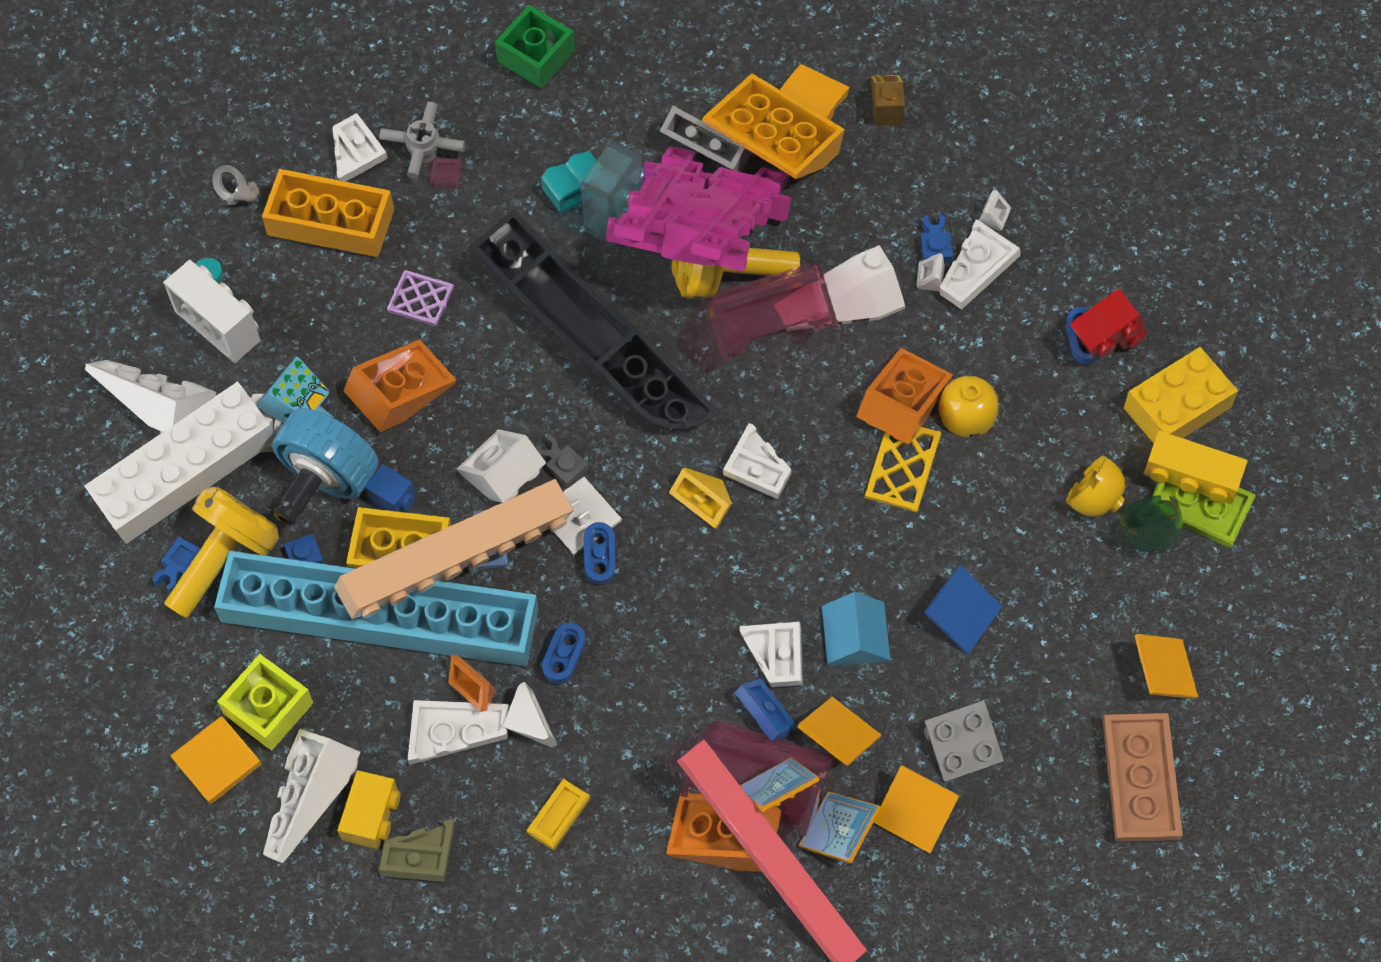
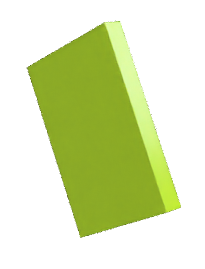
M1167 482L1158 483L1146 511L1231 549L1256 495L1238 488L1232 504L1226 502L1218 503L1211 500L1208 496L1196 492H1185L1179 486Z

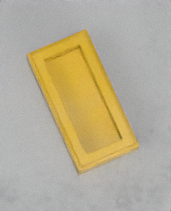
M563 779L527 829V834L554 851L589 802L590 795Z

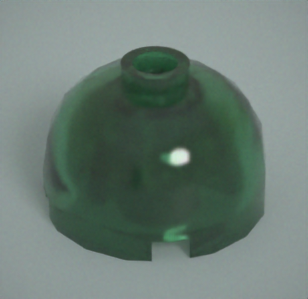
M1160 495L1143 498L1130 504L1127 507L1129 512L1124 517L1122 513L1120 514L1119 524L1122 533L1133 547L1145 552L1162 553L1178 540L1183 529V517L1179 502L1174 497L1169 496L1170 501L1162 500Z

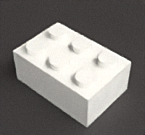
M188 260L163 282L174 311L232 362L236 363L261 341L257 331L259 326L253 319L252 314L254 311L251 306L243 299L238 301L233 297L232 291L223 282L218 284L213 280L212 274L205 266L200 265L198 267L194 262Z

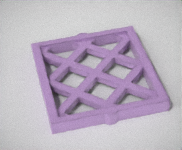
M404 270L397 287L394 289L387 312L437 327L441 315L447 307L446 304L454 289V284ZM409 279L412 286L402 290L404 281ZM413 279H417L422 282L415 284ZM432 284L440 286V288L434 290ZM428 285L430 292L421 295L418 288ZM414 290L417 297L408 301L405 293ZM446 290L447 293L444 300L440 301L437 294ZM401 295L404 303L394 306L397 297ZM433 296L436 303L426 306L423 299ZM420 301L423 308L413 312L410 305ZM407 307L409 312L402 311L399 309ZM439 307L436 317L432 318L429 311ZM422 313H426L428 318L419 315Z

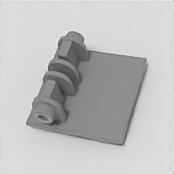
M984 700L924 720L926 725L924 734L927 741H931L944 782L1004 761Z

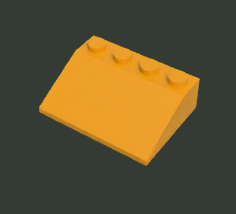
M750 74L702 118V122L795 179L823 169L839 154L845 131L844 128L754 74Z

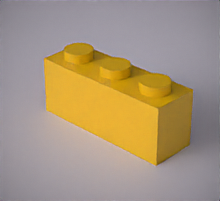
M1158 431L1143 475L1149 476L1152 480L1159 483L1167 482L1179 486L1185 492H1196L1208 496L1211 500L1218 503L1226 502L1232 504L1248 460Z

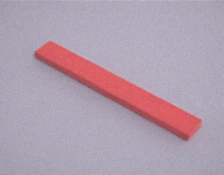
M705 740L700 741L678 759L677 762L831 962H855L863 955L867 949Z

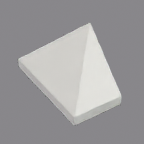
M525 682L521 683L517 688L503 727L548 747L556 746L557 743L533 690Z

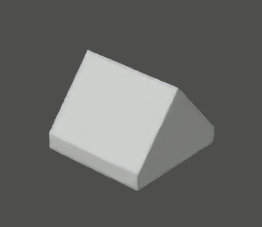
M993 190L990 194L979 221L989 228L1001 231L1011 207L997 190Z
M941 253L919 262L918 289L940 291L939 287L944 280L945 271L944 259Z

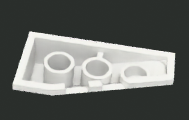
M879 245L843 262L775 304L774 309L786 330L791 331L822 327L825 323L833 322L849 324L852 323V320L858 319L880 320L905 309V303L894 268Z
M109 360L89 363L85 367L88 373L148 426L160 430V433H163L216 396L215 391L185 380L182 381V385L167 382V376L162 374L140 375L141 370L139 368Z
M299 729L284 768L289 770L286 787L281 786L277 796L281 798L280 811L272 817L263 855L284 863L348 783L350 776L357 768L359 751L329 738Z

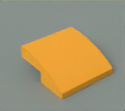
M800 64L780 90L831 120L835 108L848 96L850 87Z

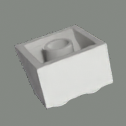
M498 429L456 470L490 500L503 503L514 498L518 494V489L524 483L533 480L539 474V469L546 462L526 435Z

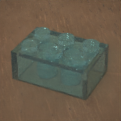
M610 141L582 181L581 194L585 231L615 246L616 243L606 240L609 217L619 219L623 212L628 213L629 192L633 190L640 191L644 169L642 168V157L640 154L613 141Z

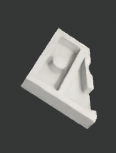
M800 622L740 626L742 637L771 687L803 685Z

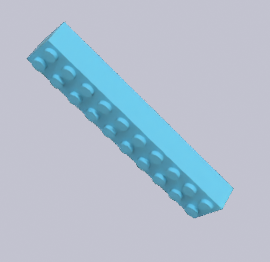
M229 551L214 606L221 622L449 656L457 654L463 658L527 667L539 610L537 597L534 594L435 581V586L425 592L413 591L408 594L406 600L392 606L391 603L381 606V610L369 618L364 619L363 616H359L352 620L334 586L341 575L355 570L354 568Z

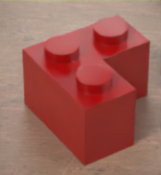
M1120 289L1114 291L1070 323L1074 333L1094 359L1110 354L1116 348V344H1119L1123 351L1129 347L1134 348L1141 344L1145 339L1144 336L1148 334L1140 314Z

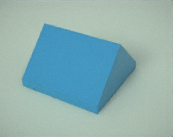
M853 592L822 606L827 666L890 662L883 601Z

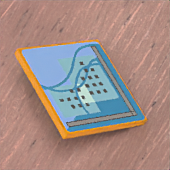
M789 758L740 786L755 806L764 812L775 805L780 806V802L789 797L794 798L796 793L820 780L810 770L794 759Z
M827 792L798 846L807 851L852 863L881 807Z

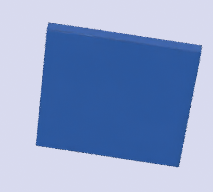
M958 565L924 613L966 654H969L1003 606L961 565Z

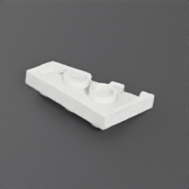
M976 219L969 238L965 239L957 260L953 261L939 287L940 295L960 309H963L1020 257V248Z
M414 700L408 752L409 765L507 739L508 729L504 728L503 724L510 709L509 704L490 703L487 711L481 712L472 703Z

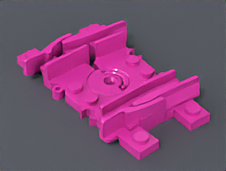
M673 146L667 148L662 156L661 163L646 162L643 168L640 191L633 190L629 192L628 213L623 212L619 219L613 217L608 219L606 240L609 242L661 253L662 257L707 266L719 265L743 271L747 265L750 242L740 238L744 235H749L750 229L754 230L755 224L765 226L768 218L782 222L788 218L791 198L779 194L788 184L789 174L762 167L755 175H750L719 167L714 174L702 172L703 163L695 162L697 151Z

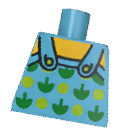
M297 356L256 404L260 410L282 423L286 421L294 410L299 408L316 410L333 418L329 412L320 406L329 394L328 389Z

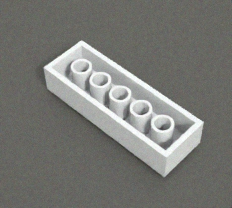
M236 382L85 485V488L115 531L127 544L199 495L203 489L209 488L266 449V446L273 442L276 434L239 382Z

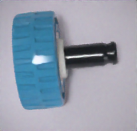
M299 408L294 410L281 426L272 444L277 458L296 475V478L281 499L279 507L274 510V516L287 525H294L297 521L296 518L302 514L317 489L342 499L358 497L378 467V457L375 451L360 435L340 421L312 409Z

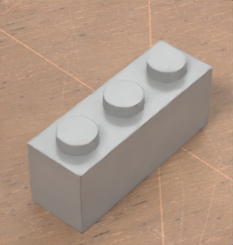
M672 106L660 129V132L734 171L742 172L752 154L751 151L675 106Z

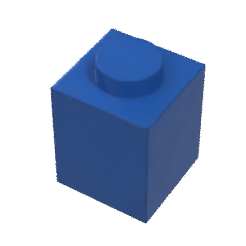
M383 464L365 486L368 501L383 510L407 511L415 501L413 483Z

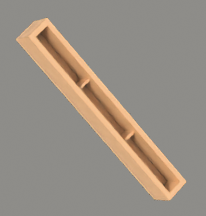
M556 479L343 574L339 577L334 588L352 620L359 616H363L364 619L378 613L381 610L380 607L385 604L391 603L394 606L408 598V594L413 591L425 592L435 586V581L445 577L446 581L460 575L465 567L472 565L473 568H477L486 563L491 555L496 553L499 556L505 555L512 551L517 543L524 541L525 544H528L538 539L543 531L550 529L551 532L561 529L567 524L566 520L573 509Z

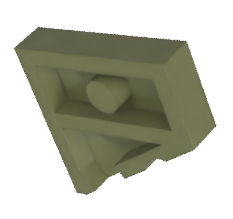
M454 820L443 821V826L428 831L422 828L412 831L407 836H397L385 840L379 867L380 876L445 882L455 828Z

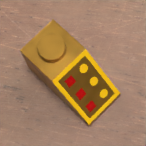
M899 75L871 76L874 126L903 125L905 102L902 79Z

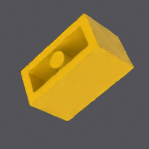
M356 771L338 827V833L342 841L379 850L382 840H387L390 833L391 821L388 820L391 810H396L400 801L401 792L398 791L394 779Z

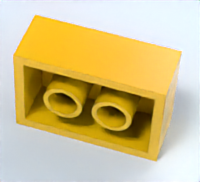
M1199 347L1128 392L1124 409L1154 444L1158 431L1184 438L1232 408L1238 390L1203 349Z
M358 507L346 562L347 567L357 569L451 526L450 518Z

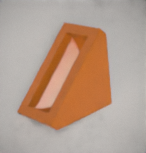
M457 654L451 655L448 683L479 711H487L497 690Z

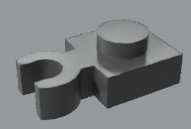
M549 435L546 438L548 445L552 447L550 450H543L538 445L535 448L545 461H549L546 464V469L568 489L589 470V464L568 445L560 450L557 440Z

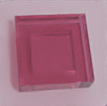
M433 158L430 179L431 187L460 189L462 159Z

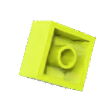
M261 654L254 659L217 701L227 718L271 751L313 704L307 688Z

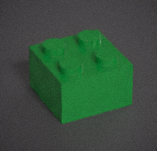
M528 5L495 41L497 62L538 87L543 88L575 52L574 31Z

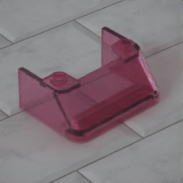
M820 263L803 265L719 291L713 298L708 299L709 319L723 362L729 361V353L730 355H736L746 351V346L751 343L750 339L807 322L808 325L814 326L816 329L824 328L831 324L833 329L839 327Z
M711 722L696 744L705 740L739 785L789 758L794 759L818 776L820 781L796 793L794 798L789 797L780 802V805L784 806L783 812L788 816V820L802 825L800 834L806 836L815 818L833 762L832 758L824 753L780 739L771 741L767 735L726 722ZM687 774L681 796L685 798L688 797L693 787L701 793Z

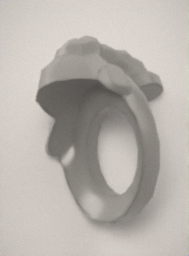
M223 165L214 171L212 178L213 187L222 199L228 201V205H235L240 201L252 202L256 200L259 195L257 184L252 181L247 185L244 176L236 168L230 165ZM224 172L232 173L237 180L238 186L234 193L228 192L222 184Z

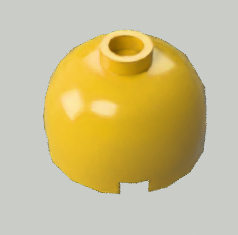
M962 376L952 380L945 386L939 399L938 411L941 416V422L951 433L962 437H970V434L979 433V435L986 433L993 427L999 411L998 396L994 388L984 379L976 376Z
M1101 456L1084 471L1085 477L1080 484L1076 481L1066 498V502L1075 511L1084 516H1103L1109 510L1115 513L1125 501V498L1122 497L1125 490V478L1121 469L1106 456Z

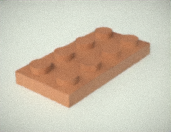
M1168 713L1104 715L1103 729L1115 842L1181 840L1183 834Z

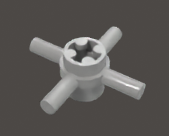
M434 102L427 103L423 119L409 125L407 132L384 128L380 130V139L406 143V147L412 156L407 176L412 179L418 178L422 163L431 162L437 157L438 148L464 152L465 141L439 137L437 130L433 126L438 107Z

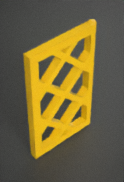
M921 427L911 442L918 455L905 461L896 448L907 443L900 440L892 443L891 435L885 432L865 498L916 513L919 509L941 432ZM922 436L933 438L931 448L923 451L916 440L917 438ZM892 451L899 464L884 470L881 466L884 455ZM922 460L925 464L923 474L915 479L908 466ZM903 469L910 482L895 488L888 475ZM882 478L890 489L889 492L883 495L873 492L876 481ZM912 487L917 492L914 503L904 501L899 493Z

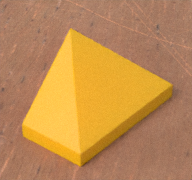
M688 468L681 470L669 492L714 528H718L732 504L723 480Z

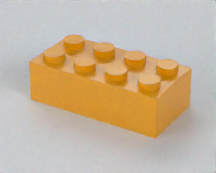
M279 169L262 219L269 236L378 257L394 212V205L390 190Z

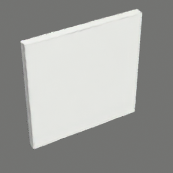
M583 477L563 492L573 511L566 520L567 524L553 533L575 556L584 549V533L589 525L595 522H603L613 528L622 521V518L588 480Z

